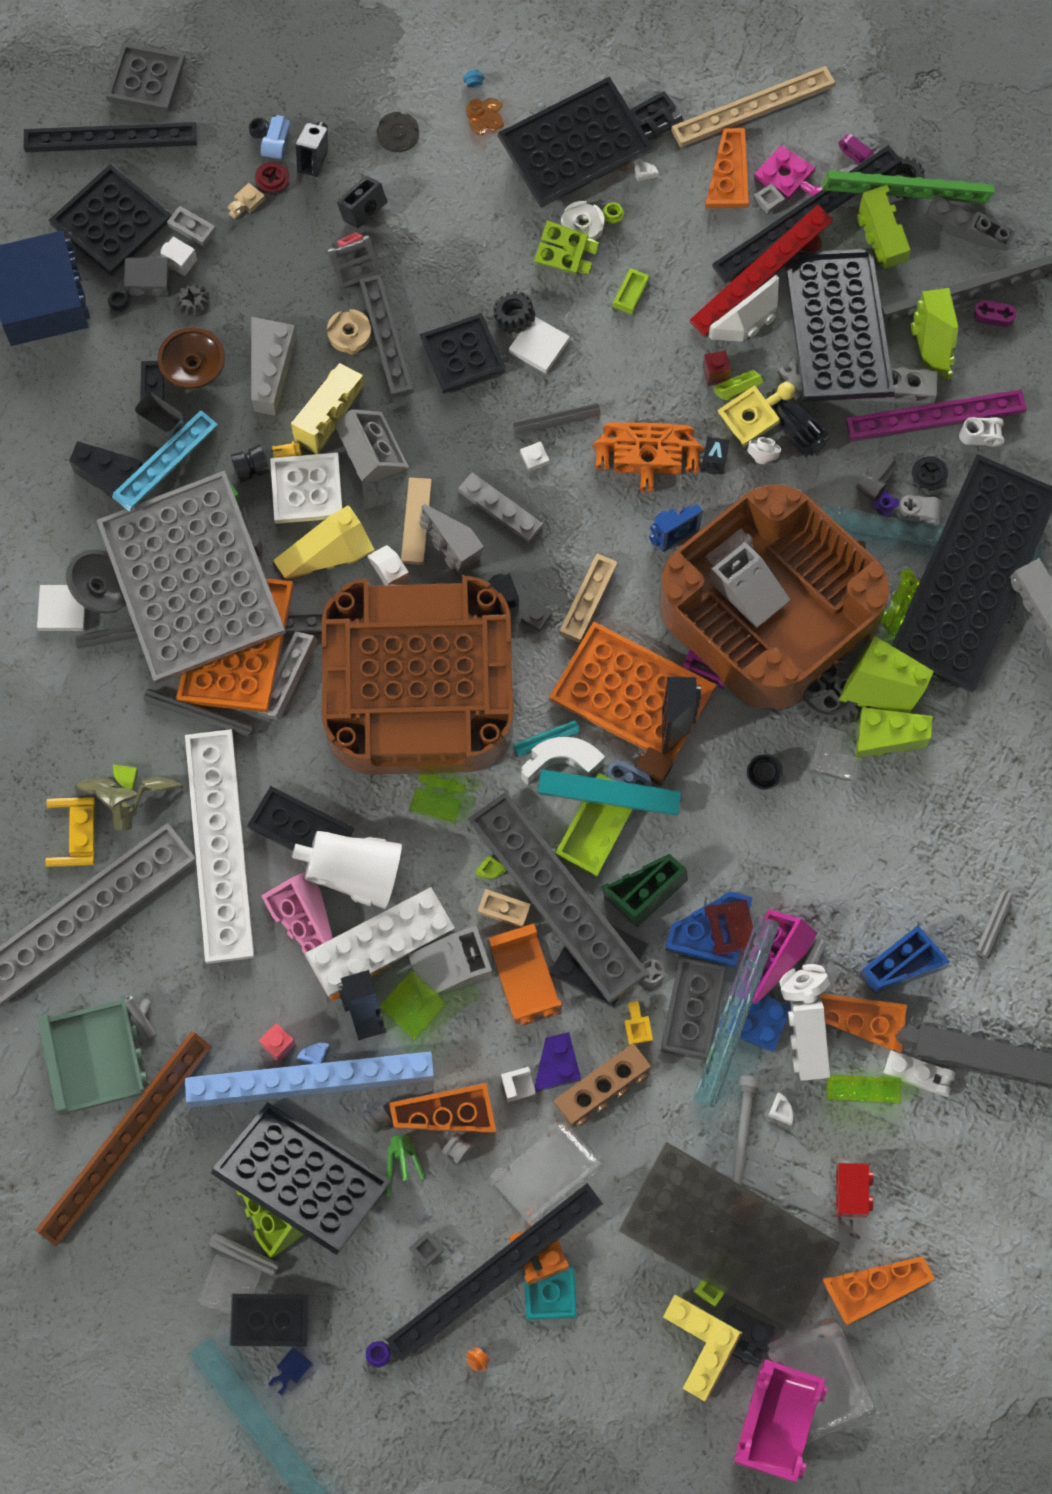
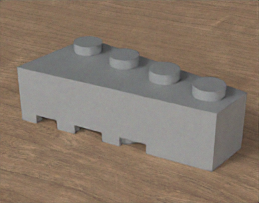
M251 317V400L254 412L276 416L297 340L295 325Z

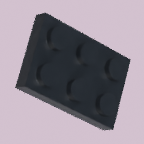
M231 1294L229 1346L307 1347L308 1295Z

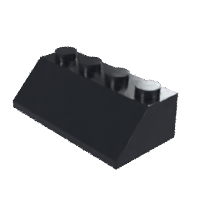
M667 677L662 706V754H667L690 733L692 724H696L699 700H701V685H696V677Z

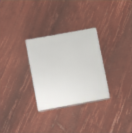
M535 317L534 322H531L530 328L527 326L524 332L521 331L509 348V353L547 374L570 341V336Z
M40 585L38 631H85L86 608L74 599L68 586Z

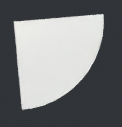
M643 159L632 161L637 181L658 177L659 173L654 165L643 161Z
M778 1092L768 1116L791 1126L793 1122L792 1107L787 1098Z

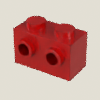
M838 1163L836 1166V1217L866 1218L869 1215V1211H873V1196H869V1186H873V1171H869V1164Z

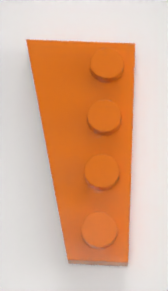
M723 128L705 209L748 208L745 128Z
M819 994L824 1007L826 1025L900 1054L902 1053L903 1044L896 1041L895 1035L905 1026L907 1004Z
M922 1256L867 1270L829 1277L821 1281L845 1326L932 1282L935 1278Z

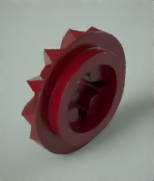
M278 162L262 164L255 173V182L259 190L262 189L266 193L274 192L275 194L279 190H284L285 186L289 184L288 169ZM276 174L277 180L269 183V178Z

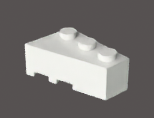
M820 995L817 996L816 1001L809 1004L803 1001L790 1000L791 1011L788 1012L789 1025L793 1026L794 1035H790L792 1050L796 1049L797 1058H793L794 1073L799 1072L801 1081L830 1078L824 1007Z

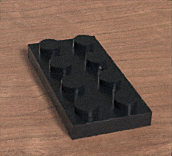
M273 786L269 787L247 825L248 829L291 851L294 850L295 844L311 848L317 831L329 832L345 837H350L354 831L353 827Z

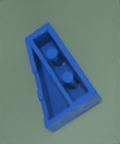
M917 925L864 967L859 976L874 994L944 970L950 961L921 927Z

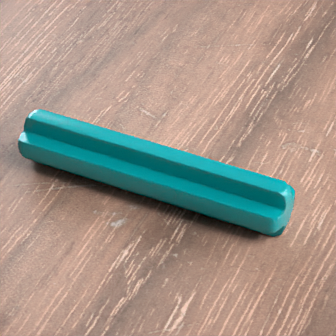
M576 721L561 725L515 743L513 745L514 752L517 757L532 752L535 746L546 740L557 737H571L579 734L580 727Z

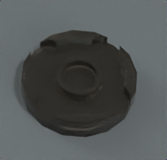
M392 112L381 118L376 133L379 144L391 152L401 153L410 150L419 139L417 121L407 113L405 115L401 114V112Z

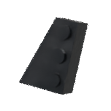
M77 441L69 459L74 473L94 487L101 489L111 499H113V493L142 466L140 459Z

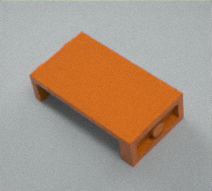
M533 923L489 937V947L515 1025L519 1023L522 1026L535 1022L537 1017L544 1016L549 1018L557 1015L558 1011L562 1009V1004L558 1000L543 956L535 924Z

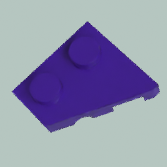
M569 1032L545 1038L535 1082V1092L581 1081Z

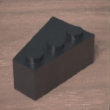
M366 970L340 978L342 986L338 987L345 1012L350 1011L358 1041L386 1033L370 971Z

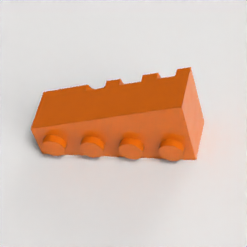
M487 1083L389 1103L394 1129L496 1134Z

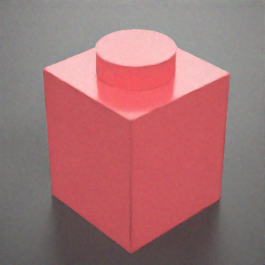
M277 1023L259 1040L261 1046L278 1063L296 1046L294 1039Z

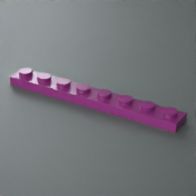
M1022 389L848 417L846 425L850 441H858L961 424L970 417L998 418L1023 414L1027 408Z

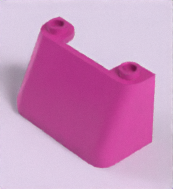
M769 1360L762 1362L733 1464L795 1483L798 1478L802 1479L806 1464L802 1462V1454L815 1408L819 1401L824 1402L828 1387L824 1386L825 1379Z

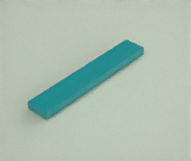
M543 769L540 771L537 794L672 816H678L681 791Z

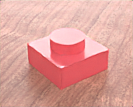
M354 232L337 241L340 248L362 240L361 237L363 236Z

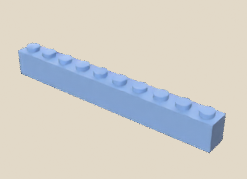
M422 1052L185 1078L186 1102L192 1108L435 1081L432 1053Z

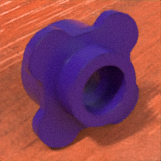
M883 491L880 493L878 500L873 501L872 507L879 514L889 517L892 515L894 508L899 506L900 502L898 499L889 496L887 491Z

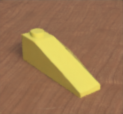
M348 505L325 519L275 558L273 562L284 579L287 580L311 574L316 570L331 569L336 565L344 563H356L375 550L361 522Z

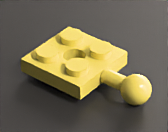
M784 382L779 385L777 393L765 400L754 385L718 410V414L742 447H745L749 444V441L757 439L780 423L779 417L771 407L781 399L790 400L793 398L795 388L791 383ZM750 411L755 414V418L751 421L743 419V415L746 412Z

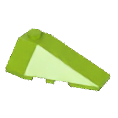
M236 1190L238 1195L243 1196L247 1208L244 1210L246 1216H251L256 1227V1230L253 1231L254 1235L270 1259L304 1235Z

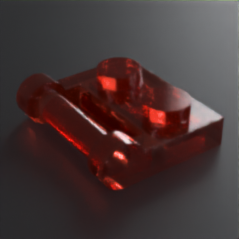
M747 900L710 905L704 908L705 915L708 916L715 944L713 947L715 955L757 948ZM724 913L730 944H724L718 914Z

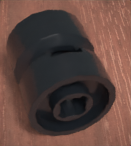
M261 445L249 448L248 453L241 451L230 455L240 483L252 479L254 474L261 476L270 473Z

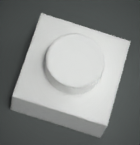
M541 442L520 449V454L529 472L550 464V460Z

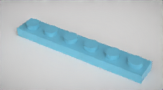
M200 410L113 493L112 498L130 512L216 430L218 424Z

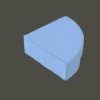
M327 1043L310 1045L299 1053L297 1059L308 1064L323 1063L330 1045Z

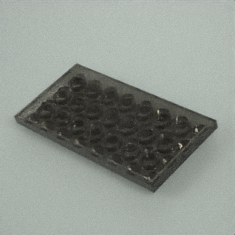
M668 1142L664 1143L618 1232L791 1333L796 1332L840 1245V1242Z

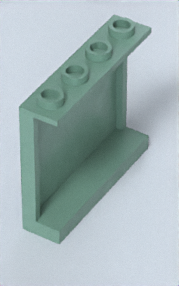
M124 995L120 996L121 1000L50 1018L47 1014L37 1017L55 1110L59 1115L139 1096L145 1091V1086H149L147 1072H142L141 1063L144 1062L143 1052L141 1048H137L136 1039H139L138 1028L136 1024L132 1025L131 1016L133 1015L124 1002Z

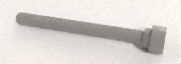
M740 1076L739 1087H742L743 1099L731 1193L736 1196L741 1193L753 1094H756V1089H759L760 1079L753 1076Z

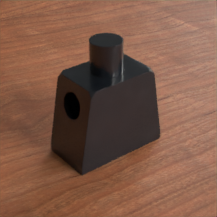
M317 122L316 125L311 123L305 125L296 142L297 172L318 177L328 151V126L325 123Z

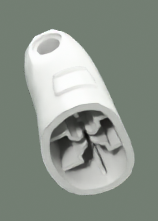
M317 831L311 848L295 844L292 858L308 862L305 880L350 895L355 903L359 902L367 906L374 905L385 909L393 890L402 845L401 843L388 842L380 838H351Z

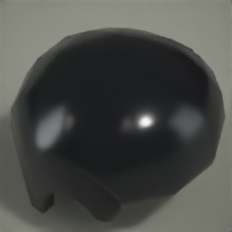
M770 754L755 756L747 766V778L758 789L767 790L779 784L783 777L781 763Z

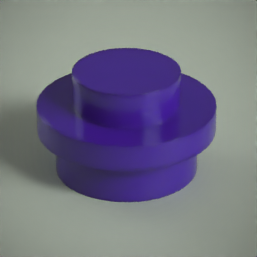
M373 1342L366 1350V1359L373 1367H383L391 1359V1350L384 1342Z

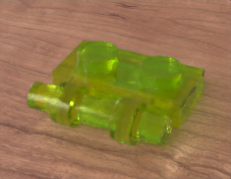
M420 773L418 782L427 785L425 790L415 789L409 812L455 824L461 800L453 797L455 792L464 794L466 785L457 783L458 781L454 779L449 781L438 778L436 774L430 773L427 775ZM434 787L446 789V795L433 792Z

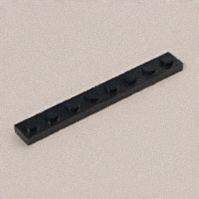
M196 122L24 129L23 148L25 152L193 146L197 145Z

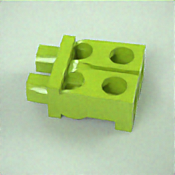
M547 220L541 237L542 242L539 244L534 259L535 264L575 276L578 273L590 275L593 263L583 260L585 252L596 255L599 243L590 239L588 234Z

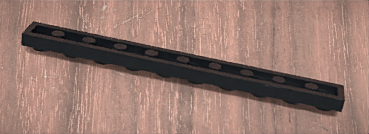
M888 145L849 172L887 175L899 167L902 160ZM819 191L714 262L712 268L726 284L749 267L816 205H819L829 214L859 193Z
M586 1183L390 1336L387 1342L399 1359L404 1361L601 1207L603 1205L602 1201L589 1184Z

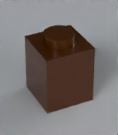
M649 747L646 753L643 751L640 753L635 764L638 765L637 769L649 775L653 783L662 786L673 768L674 760Z

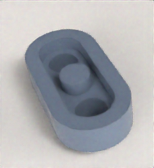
M614 761L607 768V777L613 781L631 784L640 782L643 786L651 787V779L648 774L623 761ZM621 772L623 776L617 778L614 773Z

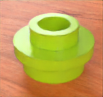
M611 202L603 208L602 212L606 222L616 224L622 221L624 210L620 204Z

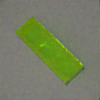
M830 1075V1078H826V1101L900 1104L901 1078Z

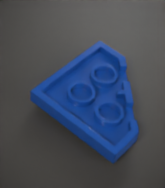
M729 891L722 895L721 898L694 911L688 917L673 923L665 950L736 967L753 897Z

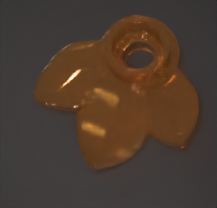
M488 98L484 101L479 99L471 100L465 108L466 115L470 119L469 125L476 134L483 136L487 128L490 130L502 128L504 121L498 111L502 108L503 103L493 98Z

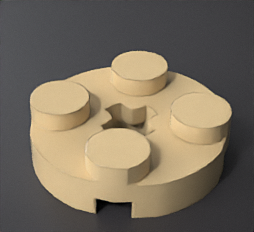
M354 309L349 310V312H337L331 317L327 325L329 342L335 349L351 355L357 354L371 339L372 330L367 316ZM351 327L354 328V333L351 335H347L344 331L345 329H351Z

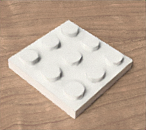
M338 453L270 458L275 524L325 520L342 509Z

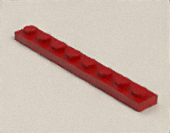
M816 205L698 311L689 322L703 337H706L709 334L710 326L714 322L718 321L758 290L826 229L833 219L819 205Z

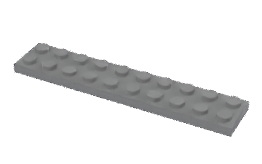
M169 823L159 828L0 945V1006L196 862L194 855Z

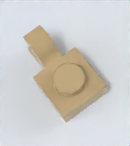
M248 183L234 196V201L228 206L230 210L229 215L236 220L245 210L251 214L265 201V195Z

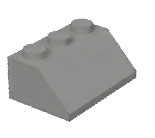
M351 409L335 424L339 438L342 440L361 481L378 482L409 467L382 412Z

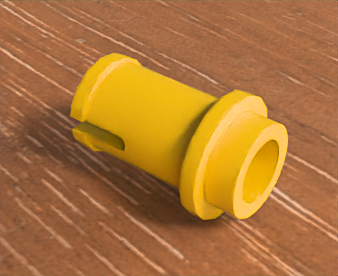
M292 441L291 444L272 446L274 458L302 455L299 442L295 443V441Z

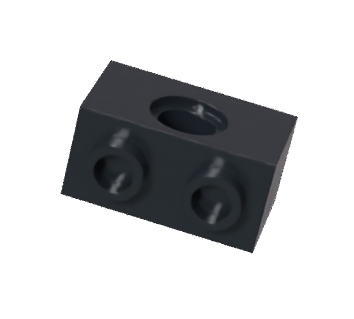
M366 175L337 201V205L343 221L359 229L388 201L382 183Z

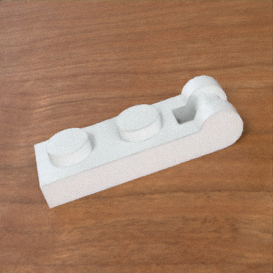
M890 1050L882 1075L941 1096L949 1097L951 1092L949 1086L951 1081H954L956 1072ZM935 1076L942 1078L940 1084L933 1083Z

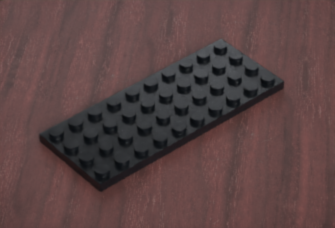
M977 454L891 646L933 670V676L973 693L1017 594V591L1012 587L1010 576L1016 570L1031 562L1051 516L1052 486Z

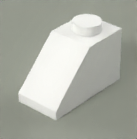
M388 545L367 556L384 585H407L410 583L409 572L398 554Z

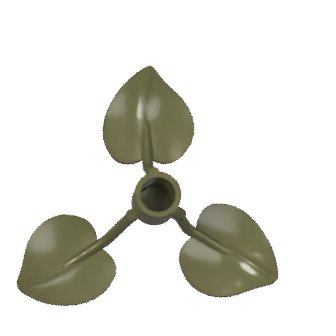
M150 777L141 781L142 786H140L137 794L134 790L128 788L116 789V783L110 779L90 778L76 783L75 788L87 793H96L97 797L112 810L114 829L130 830L132 829V815H136V809L144 791L158 792L175 788L183 789V785L165 777ZM136 797L132 808H130V804L122 803Z

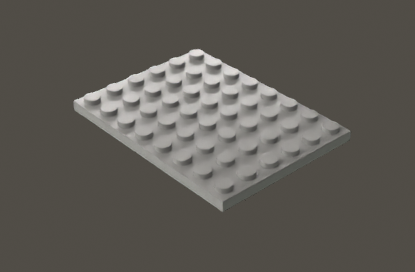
M225 470L139 503L130 512L124 509L97 520L153 681L156 684L286 633Z

